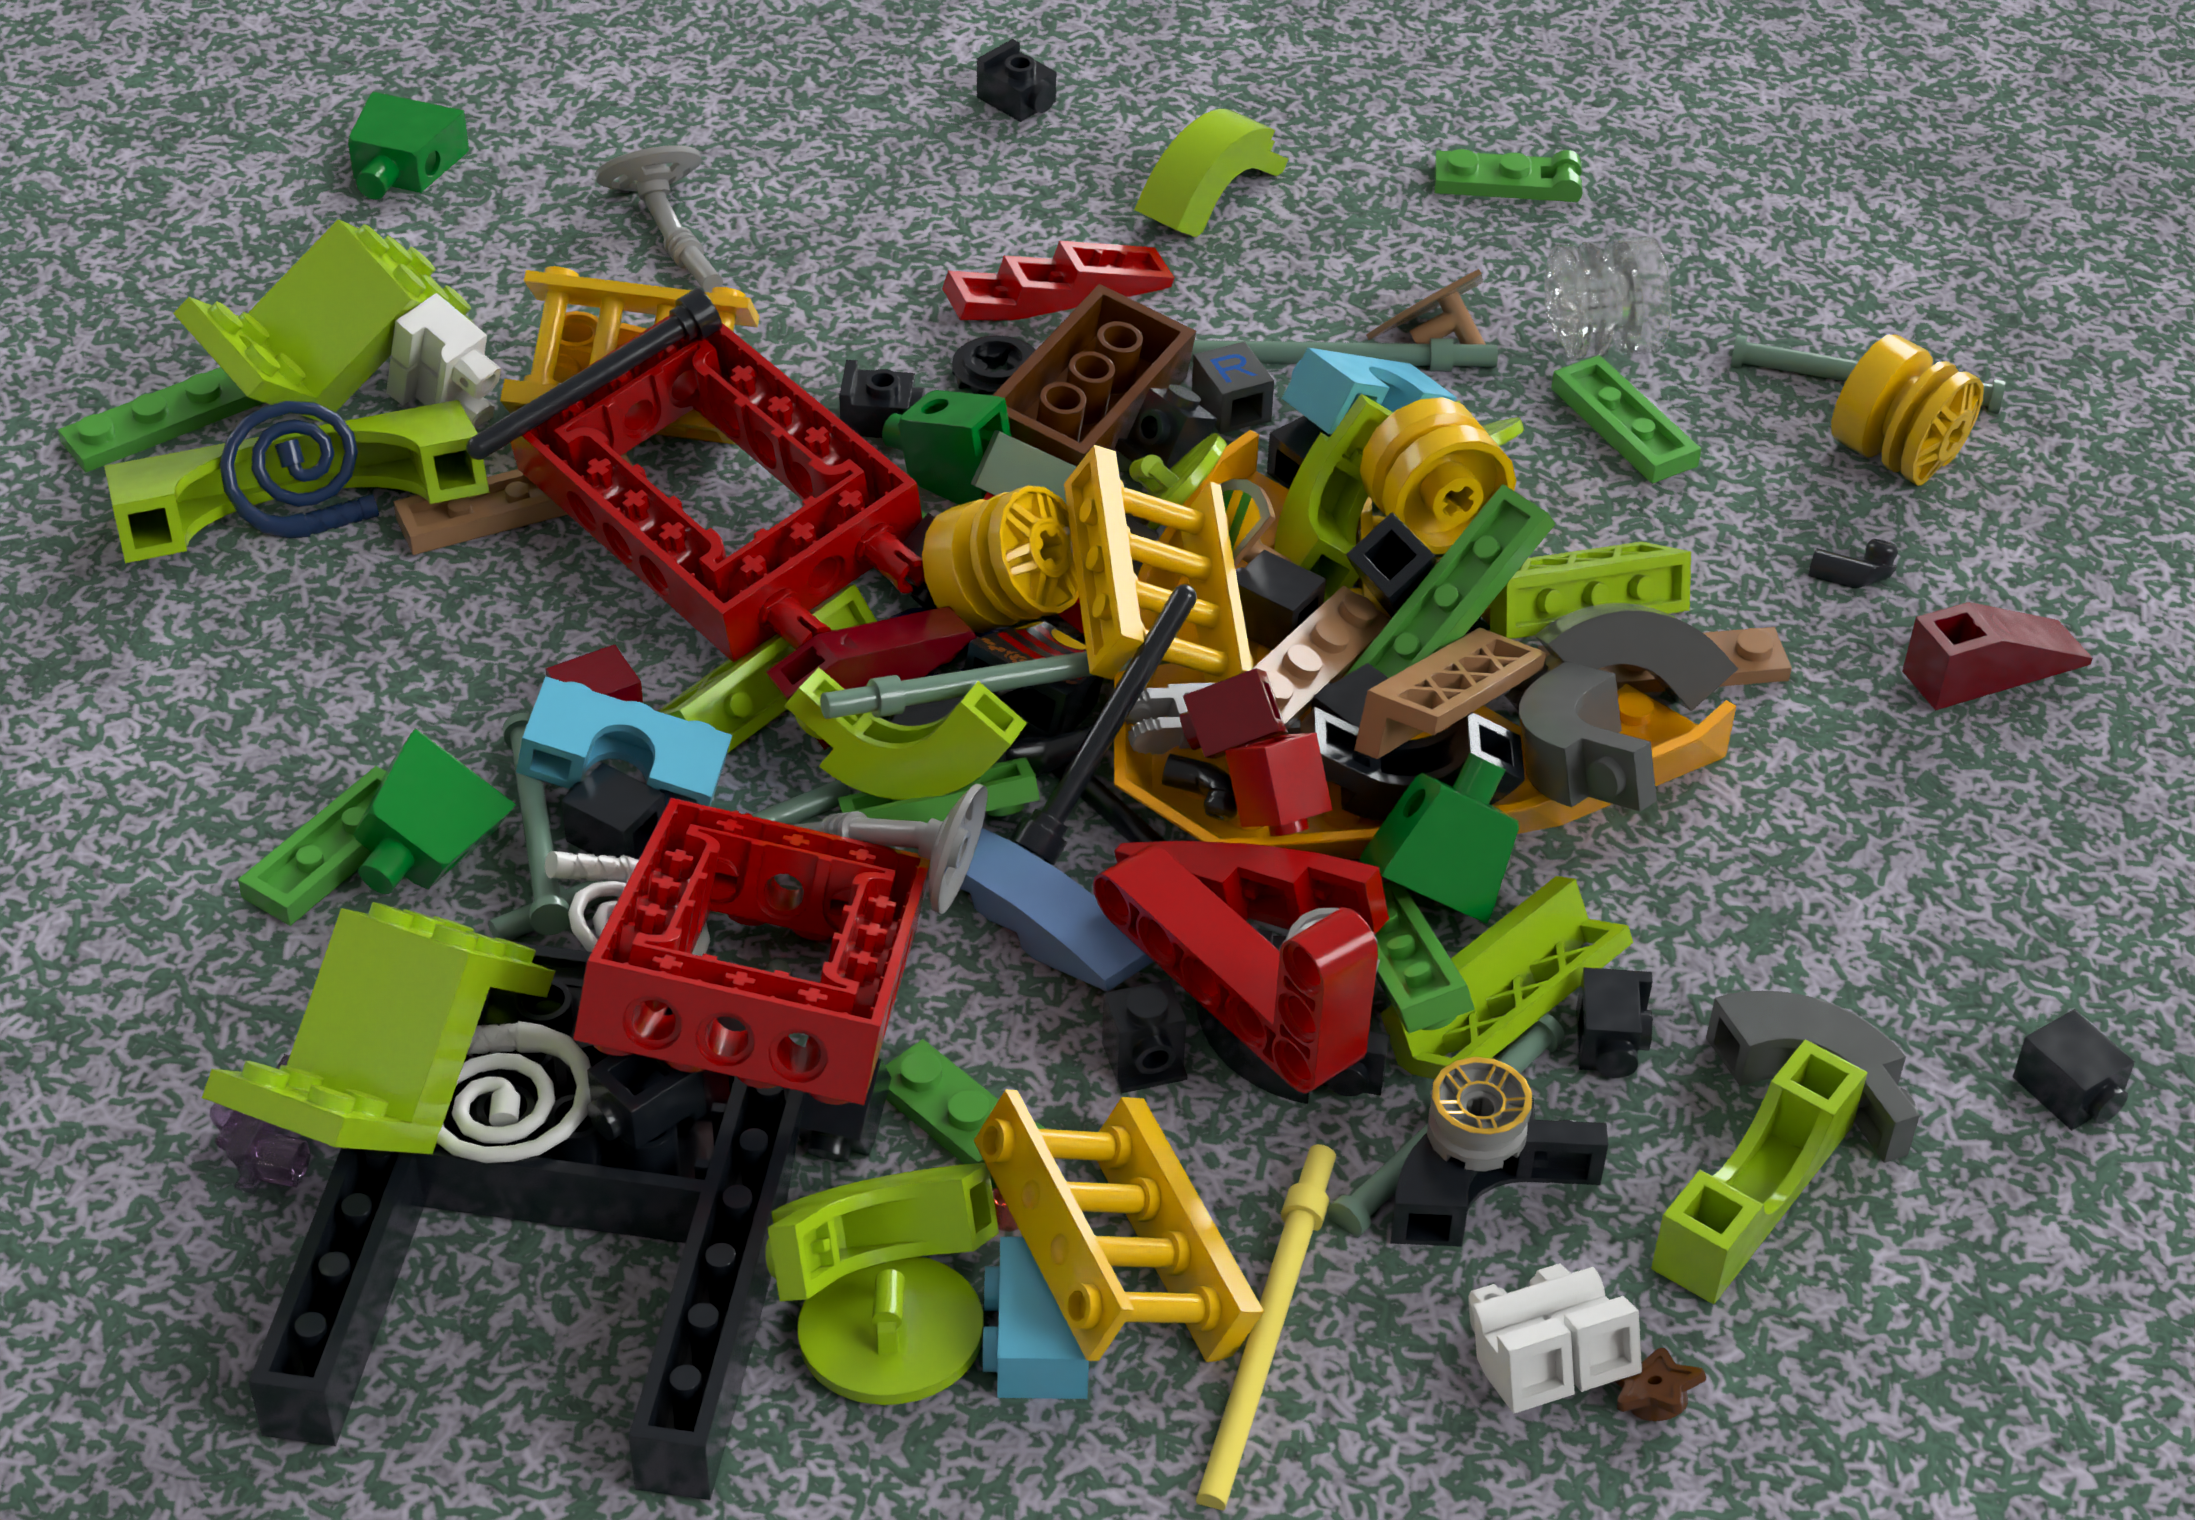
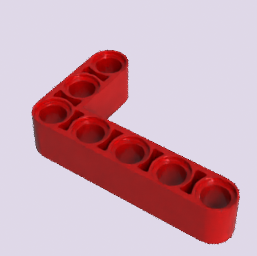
M1150 844L1094 877L1093 891L1095 898L1110 922L1298 1092L1308 1093L1365 1057L1372 1011L1378 947L1374 934L1368 924L1355 911L1344 907L1336 910L1282 943L1279 951L1159 845Z

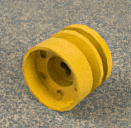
M1897 334L1886 335L1871 346L1847 378L1836 401L1831 419V434L1838 442L1867 458L1874 457L1882 452V463L1887 469L1892 472H1899L1901 470L1902 475L1907 480L1918 486L1923 485L1941 466L1945 467L1950 463L1966 442L1982 405L1984 385L1980 378L1969 372H1959L1956 366L1948 361L1937 362L1933 365V358L1930 353Z
M1027 485L1011 492L997 494L988 500L979 499L949 508L937 515L926 531L922 560L925 581L934 604L938 608L950 606L973 632L984 633L1011 626L1020 620L1031 621L1041 616L1058 614L1074 605L1079 597L1067 505L1061 497L1046 487Z

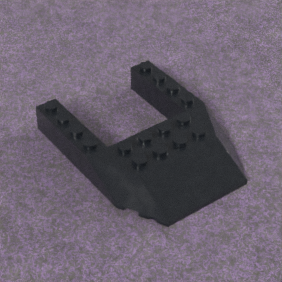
M514 942L536 950L532 963L555 971L547 998L490 987L477 1025L496 1024L500 1026L501 1024H515L521 1021L546 1026L574 1039L587 960L592 952ZM668 1007L665 1015H672L673 1012ZM717 1018L718 1022L726 1029L731 1031L746 1030L745 1026L734 1018ZM574 1040L588 1056L591 1067L609 1056V1054L596 1049L593 1044ZM516 1050L513 1052H499L520 1054L540 1064L552 1080L555 1104L545 1123L526 1138L507 1144L482 1143L462 1134L452 1117L455 1097L473 1080L484 1077L505 1078L511 1082L515 1091L520 1095L518 1122L532 1113L538 1101L537 1087L532 1079L515 1070L495 1069L477 1073L456 1085L443 1122L444 1127L459 1140L484 1147L515 1145L535 1140L559 1124L572 1108L577 1085L571 1068L559 1057L542 1052L519 1053ZM489 1051V1052L486 1053V1054H470V1055H466V1058H465V1061H464V1062H466V1061H468V1060H470V1059H472V1058H475V1057L490 1055V1054H494V1053H491V1052ZM703 1070L707 1114L696 1121L687 1116L637 1150L621 1135L613 1141L603 1138L593 1126L589 1115L585 1117L566 1140L541 1155L514 1162L482 1163L454 1156L438 1143H436L433 1154L341 1148L248 1381L262 1436L329 1446L337 1445L424 1207L681 1242L686 1244L628 1437L635 1490L711 1500L772 1277L767 1268L765 1254L769 1238L768 1227L773 1225L771 1211L787 1203L805 1102V1092L780 1086L756 1088L744 1084L736 1076ZM493 1092L479 1095L471 1103L469 1114L473 1121L485 1126H492L489 1123V1114Z

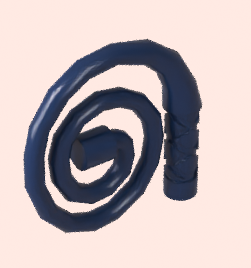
M283 401L262 407L244 417L226 439L219 464L224 492L238 515L260 532L284 538L311 537V534H318L331 528L336 529L352 522L357 523L363 519L368 520L379 516L373 494L358 497L357 500L351 499L343 504L341 502L327 506L326 509L321 510L320 508L305 513V515L303 512L288 516L270 515L254 507L238 487L234 463L238 448L250 430L272 418L286 414L315 416L332 425L341 437L345 453L339 473L328 485L314 492L295 493L282 489L271 479L265 468V452L274 440L283 435L293 433L307 435L319 444L321 456L315 466L303 469L301 463L305 462L299 441L298 439L289 440L275 445L281 467L287 468L289 474L301 482L317 480L329 471L334 457L331 438L317 424L297 419L276 422L262 431L252 448L251 470L259 486L276 501L296 507L317 505L337 495L352 478L358 455L354 433L338 413L315 402Z

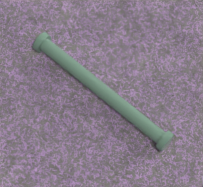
M1737 334L1730 367L1741 368L1742 364L1846 382L1858 361L1747 342L1748 336ZM1994 379L1992 384L1983 383L1982 406H1988V412H2000L2006 381Z
M517 713L510 716L504 722L503 736L505 743L512 748L534 898V902L529 908L530 924L539 934L555 935L563 932L569 926L568 912L570 908L566 900L561 898L558 879L549 878L545 872L546 857L554 849L543 781L516 773L522 737L531 716L529 713Z
M1547 1013L1524 1031L1495 1060L1512 1066L1521 1074L1546 1049L1554 1052L1564 1042V1030L1560 1023ZM1428 1123L1351 1196L1341 1195L1329 1206L1328 1214L1333 1222L1357 1238L1371 1226L1370 1217L1396 1193L1399 1175L1404 1162L1413 1147L1427 1133Z

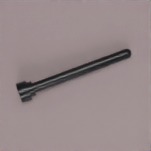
M700 288L693 289L675 301L676 307L669 311V319L470 438L466 445L468 455L476 460L488 457L682 338L686 342L694 338L698 341L706 339L722 329V321L717 309Z
M1182 584L1172 591L1145 636L1143 644L1138 648L1043 809L1035 808L1030 818L1024 816L1021 818L1009 838L1012 842L1031 853L1039 854L1044 858V861L1055 865L1067 845L1063 837L1069 828L1064 823L1197 601V594L1193 587Z

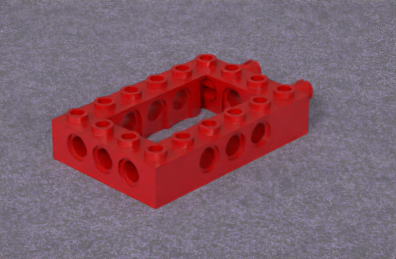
M667 316L663 320L659 321L652 327L648 328L644 332L632 338L631 340L621 345L617 349L621 348L622 346L626 345L627 343L631 342L632 340L636 339L637 337L656 327L657 325L669 319L670 317ZM723 323L722 329L702 341L694 338L686 342L682 338L511 442L517 468L733 663L775 634L781 636L796 650L816 634L832 631L829 626L819 621L809 611L873 567L894 584L897 590L904 594L913 591L912 585L904 580L905 577L914 583L917 588L925 580L922 558L902 543L923 519L917 482ZM693 409L699 412L803 500L802 508L769 530L760 529L753 534L754 540L728 557L726 556L723 540L712 528L708 530L702 528L683 511L682 503L676 496L673 495L668 498L647 480L645 469L638 463L631 466L621 457V455Z
M670 798L587 960L573 1040L593 1044L596 1049L609 1055L627 1056L634 1053L665 1060L669 1066L680 1071L700 1072L709 1070L736 1076L744 1084L756 1088L780 1086L807 1092L814 1099L827 1104L841 1105L851 1102L864 1105L916 933L929 874L930 860L918 856V853L758 818L747 812L741 814L737 810L727 811ZM778 874L793 876L801 883L803 888L798 890L785 889L775 881L774 876ZM710 911L727 914L731 920L743 925L759 926L768 923L790 928L797 935L809 940L823 941L833 938L828 962L823 964L819 983L791 977L788 972L775 970L774 972L720 961L717 960V956L704 953L702 956L692 954ZM668 1007L672 1010V1015H665ZM717 1018H734L741 1022L746 1030L731 1031L726 1029L718 1022ZM793 1033L808 1035L805 1047L797 1045L790 1039L789 1035Z

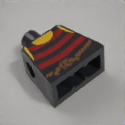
M1032 620L970 641L963 671L1086 651L1085 636L1083 634L1075 638L1045 621ZM1095 675L992 693L1027 722L1022 730L1023 732L1032 737L1056 736L1074 730L1088 716L1098 702L1104 677Z

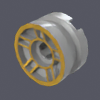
M1471 1057L1456 1060L1443 1068L1433 1082L1431 1106L1428 1115L1427 1136L1433 1149L1444 1160L1448 1161L1452 1156L1465 1162L1466 1170L1475 1171L1503 1168L1504 1160L1512 1155L1518 1158L1526 1143L1527 1126L1532 1109V1092L1526 1079L1512 1066L1490 1058Z

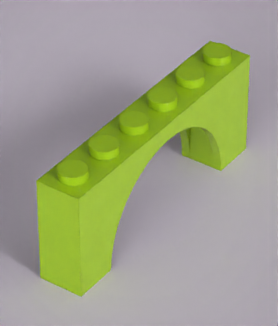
M459 400L345 421L354 433L358 455L353 476L343 488L379 487L399 489L418 494L430 504L490 493L484 459H473L466 451L468 440L478 433ZM319 425L331 438L334 457L328 473L317 480L301 482L294 479L289 474L287 468L281 467L275 448L276 444L298 439L305 462L301 463L303 469H308L315 466L321 456L319 444L307 435L293 433L283 435L271 443L265 452V468L271 479L280 488L295 493L313 492L328 485L339 473L345 452L341 437L332 425ZM259 437L243 440L238 448L234 463L238 487L252 505L274 500L273 497L259 486L251 470L252 448ZM225 443L104 466L125 563L186 552L189 541L199 530L219 518L236 512L224 492L219 467Z

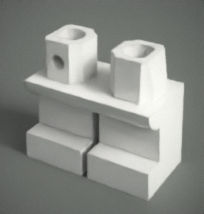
M436 293L395 321L391 352L393 358L390 360L386 393L401 405H405L413 398H417L424 405L459 400L476 429L485 421L487 422L493 418L495 406L484 396L491 392L499 382L501 368L484 355L487 335Z
M1559 1263L1537 1270L1535 1276L1530 1280L1529 1287L1506 1293L1504 1289L1492 1284L1473 1290L1468 1296L1470 1323L1475 1332L1477 1360L1486 1378L1513 1414L1574 1395V1384L1583 1392L1642 1373L1639 1310L1624 1296L1609 1300L1605 1296L1602 1280L1594 1267L1571 1273Z

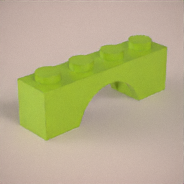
M1805 1039L1770 1082L1752 1124L1728 1161L1713 1176L1699 1169L1662 1216L1651 1269L1714 1305L1853 1127L1868 1072Z

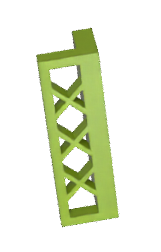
M1635 542L1528 558L1491 602L1490 631L1510 639L1535 636L1547 625L1562 616L1579 609L1607 603L1642 605L1667 614L1690 611L1691 551L1647 542Z
M856 584L842 588L809 611L819 621L829 626L832 631L877 621ZM775 634L733 663L728 659L657 711L687 721H702L711 725L716 730L731 734L732 738L727 752L729 753L787 710L784 706L787 703L786 699L766 671L795 651V649L781 636Z
M1555 876L1451 958L1468 986L1475 1010L1458 1015L1452 1023L1436 1030L1420 1029L1408 1034L1392 1005L1380 1013L1386 1032L1390 1035L1389 1041L1398 1065L1410 1074L1435 1080L1443 1068L1456 1060L1471 1057L1493 1058L1579 988L1584 967L1602 969L1633 944L1629 926L1589 919L1576 879ZM1585 942H1586V943H1592V945H1590V946H1586V947H1583V948H1579V947H1581ZM1461 1050L1452 1058L1445 1057L1448 1053Z

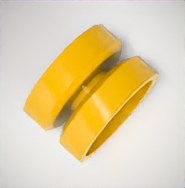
M1443 397L1419 399L1394 411L1376 427L1363 450L1360 466L1364 490L1386 517L1393 512L1434 555L1445 554L1502 484L1513 491L1516 486L1515 472L1510 458L1463 404Z

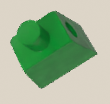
M372 92L348 140L353 179H356L359 191L367 198L373 200L381 199L391 187L422 193L469 151L464 110Z
M942 390L928 392L903 415L895 413L886 420L882 432L883 442L887 447L903 451L907 475L917 482V486L958 505L983 499L987 491L972 485L971 482L994 431H1000L1011 437L1006 400L1003 397Z
M415 728L392 760L353 835L356 840L372 852L358 870L359 875L366 885L381 894H390L403 877L429 890L488 839L516 804Z
M1470 752L1453 787L1424 773L1419 774L1366 846L1359 860L1364 864L1379 867L1381 876L1487 924L1492 915L1519 830L1518 820L1489 804L1506 769Z

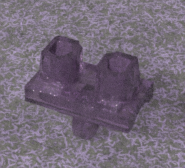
M284 1054L276 1069H280L281 1065H287L290 1055ZM213 1103L210 1108V1118L220 1131L215 1139V1143L220 1149L226 1151L227 1157L235 1164L239 1172V1178L234 1188L255 1194L262 1181L297 1188L308 1170L311 1158L308 1141L291 1137L292 1131Z

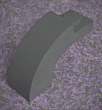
M1765 990L1745 991L1715 997L1706 1039L1739 1086L1760 1080L1773 1079L1806 1039L1868 1072L1854 1123L1882 1161L1886 1163L1909 1154L1920 1114L1909 1092L1898 1086L1906 1056L1883 1032L1868 1021L1842 1007L1802 994Z

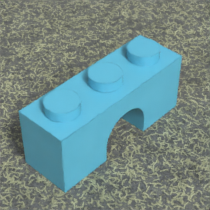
M1307 348L1303 358L1296 364L1292 372L1291 381L1282 397L1285 402L1328 434H1332L1360 394L1365 395L1391 412L1419 399L1441 397L1452 401L1457 399L1456 396L1412 364L1315 348Z
M545 676L522 737L516 773L570 789L575 783L583 780L586 771L593 764L605 759H620L637 767L645 777L647 785L665 794L666 806L670 798L711 806L732 735L716 730L711 725L702 721L683 720L655 711L650 706L641 702H626L594 692L587 686L577 682H562Z

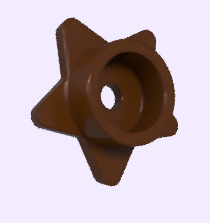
M1658 1348L1641 1363L1642 1373L1614 1381L1623 1388L1617 1399V1409L1622 1412L1631 1411L1636 1417L1647 1421H1664L1681 1414L1688 1405L1687 1391L1707 1380L1705 1371L1700 1367L1675 1364L1666 1348Z

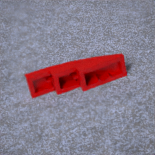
M1059 240L1053 259L1004 255L998 274L948 270L942 289L960 320H1021L1076 308L1098 284L1126 297L1170 288L1175 277L1155 247Z
M1206 841L1121 843L1114 850L1116 861L1119 863L1150 844L1159 845L1245 921L1250 918L1290 930L1292 925L1303 914L1317 908L1340 909L1344 907L1358 913L1368 924L1373 934L1376 935L1389 920L1380 868L1377 866L1316 852L1246 843Z

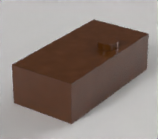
M1098 284L992 396L1003 397L1006 400L1011 437L1077 467L1094 445L1116 451V454L1119 452L1115 449L1116 443L1119 438L1127 439L1150 388L1167 389L1169 385H1180L1185 380L1197 331Z

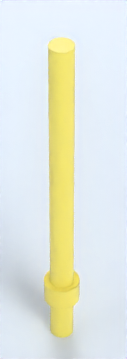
M1317 1144L1309 1148L1299 1182L1292 1185L1288 1190L1281 1211V1218L1285 1225L1259 1302L1264 1313L1249 1333L1196 1497L1197 1504L1223 1511L1226 1508L1313 1230L1318 1231L1321 1229L1329 1206V1197L1325 1191L1336 1160V1154L1328 1146Z

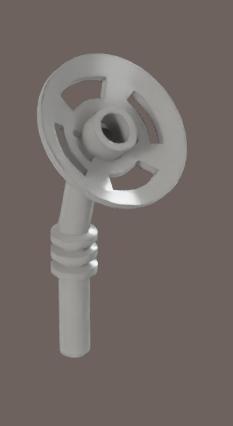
M680 145L652 147L618 156L601 165L595 173L599 185L619 191H638L639 199L645 200L664 237V249L676 265L682 269L687 268L705 292L711 293L712 288L722 287L723 279L705 258L704 247L689 229L682 227L666 197L671 192L670 184L684 178L701 164L702 159L699 150ZM665 163H673L670 167L664 165ZM620 175H622V176L619 178V182H614V181H613L614 179H616L617 177H619Z
M978 783L974 784L956 802L944 822L931 818L928 823L868 818L864 813L855 811L830 814L822 822L795 824L794 826L882 846L919 849L918 856L930 860L929 896L931 908L934 912L943 914L949 909L957 896L971 864L985 817L988 792L986 786Z

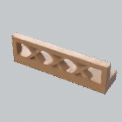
M1482 628L1472 631L1367 691L1354 750L1379 759L1422 732L1431 735L1439 733L1543 670L1547 652Z

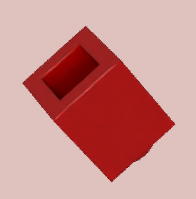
M1316 732L1276 735L1225 750L1241 827L1268 826L1270 836H1283L1308 829L1307 818L1333 810Z

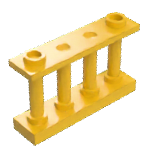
M559 266L546 267L545 272L526 270L524 282L536 300L545 301L531 374L525 375L523 381L504 379L500 401L511 414L558 386V382L553 378L568 304L600 308L590 366L616 349L623 311L656 315L655 325L669 316V311L676 307L675 301L692 290L580 277L577 272ZM714 287L711 293L704 292L717 309L722 323L730 330L734 331L735 325L758 328L760 317L750 297H746L743 292L728 287ZM695 409L656 433V435L735 444Z
M1094 445L1064 482L1089 673L1112 680L1126 662L1134 657L1149 631L1145 629L1144 623L1141 621L1139 607L1160 613L1172 593L1171 590L1138 581L1133 571L1132 560L1187 576L1189 585L1194 588L1197 594V601L1185 621L1196 624L1199 645L1174 638L1162 661L1204 672L1205 683H1218L1253 668V657L1249 651L1228 530L1229 518L1225 513L1221 485L1209 482L1190 507L1124 487L1119 477L1116 451ZM1125 514L1180 530L1184 549L1131 534L1130 528L1126 524Z
M1005 1089L973 1141L1086 1360L1099 1361L1125 1322L1185 1323L1206 1362H1217L1233 1356L1258 1322L1264 1310L1144 1098L1121 1097L1099 1132L1038 1129L1018 1090ZM1054 1159L1097 1161L1108 1183L1065 1181ZM1082 1212L1125 1213L1138 1237L1095 1236ZM1111 1266L1153 1267L1156 1269L1168 1293L1125 1292Z

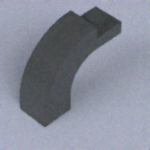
M1607 603L1571 612L1538 632L1535 637L1550 653L1545 658L1543 670L1516 685L1504 696L1519 711L1521 698L1531 684L1565 661L1596 669L1616 664H1629L1645 668L1676 703L1692 711L1734 674L1738 668L1709 637L1684 621L1662 611L1642 605Z
M1565 661L1531 684L1521 698L1519 718L1526 773L1532 785L1540 793L1553 801L1571 808L1584 799L1591 797L1641 812L1657 801L1651 742L1619 733L1622 730L1615 673Z

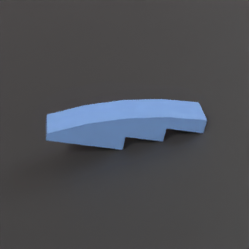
M981 829L971 864L960 889L971 894L974 908L986 919L1017 932L1021 948L1033 959L1107 992L1154 962L1110 922L1102 912L1093 894L1062 871L1018 844L987 829Z

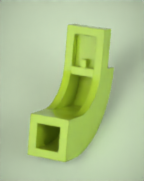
M1212 110L1187 125L1170 143L1152 170L1134 210L1177 231L1197 237L1204 232L1219 197L1236 176L1247 169L1255 168L1277 177L1284 171L1289 159L1271 151L1275 143L1274 140H1271L1275 129L1233 110Z
M1360 394L1332 435L1328 437L1320 433L1291 484L1277 526L1274 550L1291 559L1292 563L1326 578L1324 603L1343 585L1349 589L1352 588L1359 578L1346 554L1357 545V525L1368 498L1360 475L1363 450L1376 427L1393 413L1363 394Z
M819 667L784 705L795 715L797 723L806 733L814 738L823 739L833 748L819 765L820 768L842 783L861 792L894 800L943 796L967 786L996 763L1027 724L1026 721L979 681L976 682L950 713L935 722L925 725H899L888 722L880 717L876 718L871 712L826 719L821 710V694L845 689Z
M985 1163L909 1171L838 1186L787 1203L771 1211L773 1225L768 1227L769 1238L765 1252L766 1264L769 1273L776 1279L779 1300L781 1302L807 1300L840 1277L876 1264L918 1256L974 1252L999 1234L989 1170Z

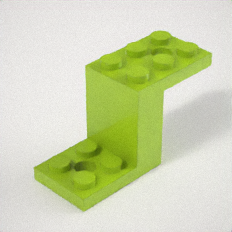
M337 219L248 313L242 312L238 316L218 301L210 305L188 297L173 314L247 397L270 405L283 401L315 402L337 412L391 356L395 321L436 293L469 320L470 318L466 314L471 310V307L450 286L446 285L442 289L431 277L436 270L435 267L414 247L406 250L391 236L387 235L383 239L366 224L357 228ZM302 415V416H305V417H308V418H311V419H314V420H317V421L322 422V420L318 419V418L315 417V416Z
M372 902L368 914L341 908L287 1065H281L280 1069H276L264 1064L245 1061L242 1072L211 1069L202 1098L333 1147L433 1154L438 1134L441 1131L489 988L493 987L547 998L555 971L532 963L536 952L534 949L495 937L493 939L474 933V929L441 917H430L407 909L402 911L377 902Z

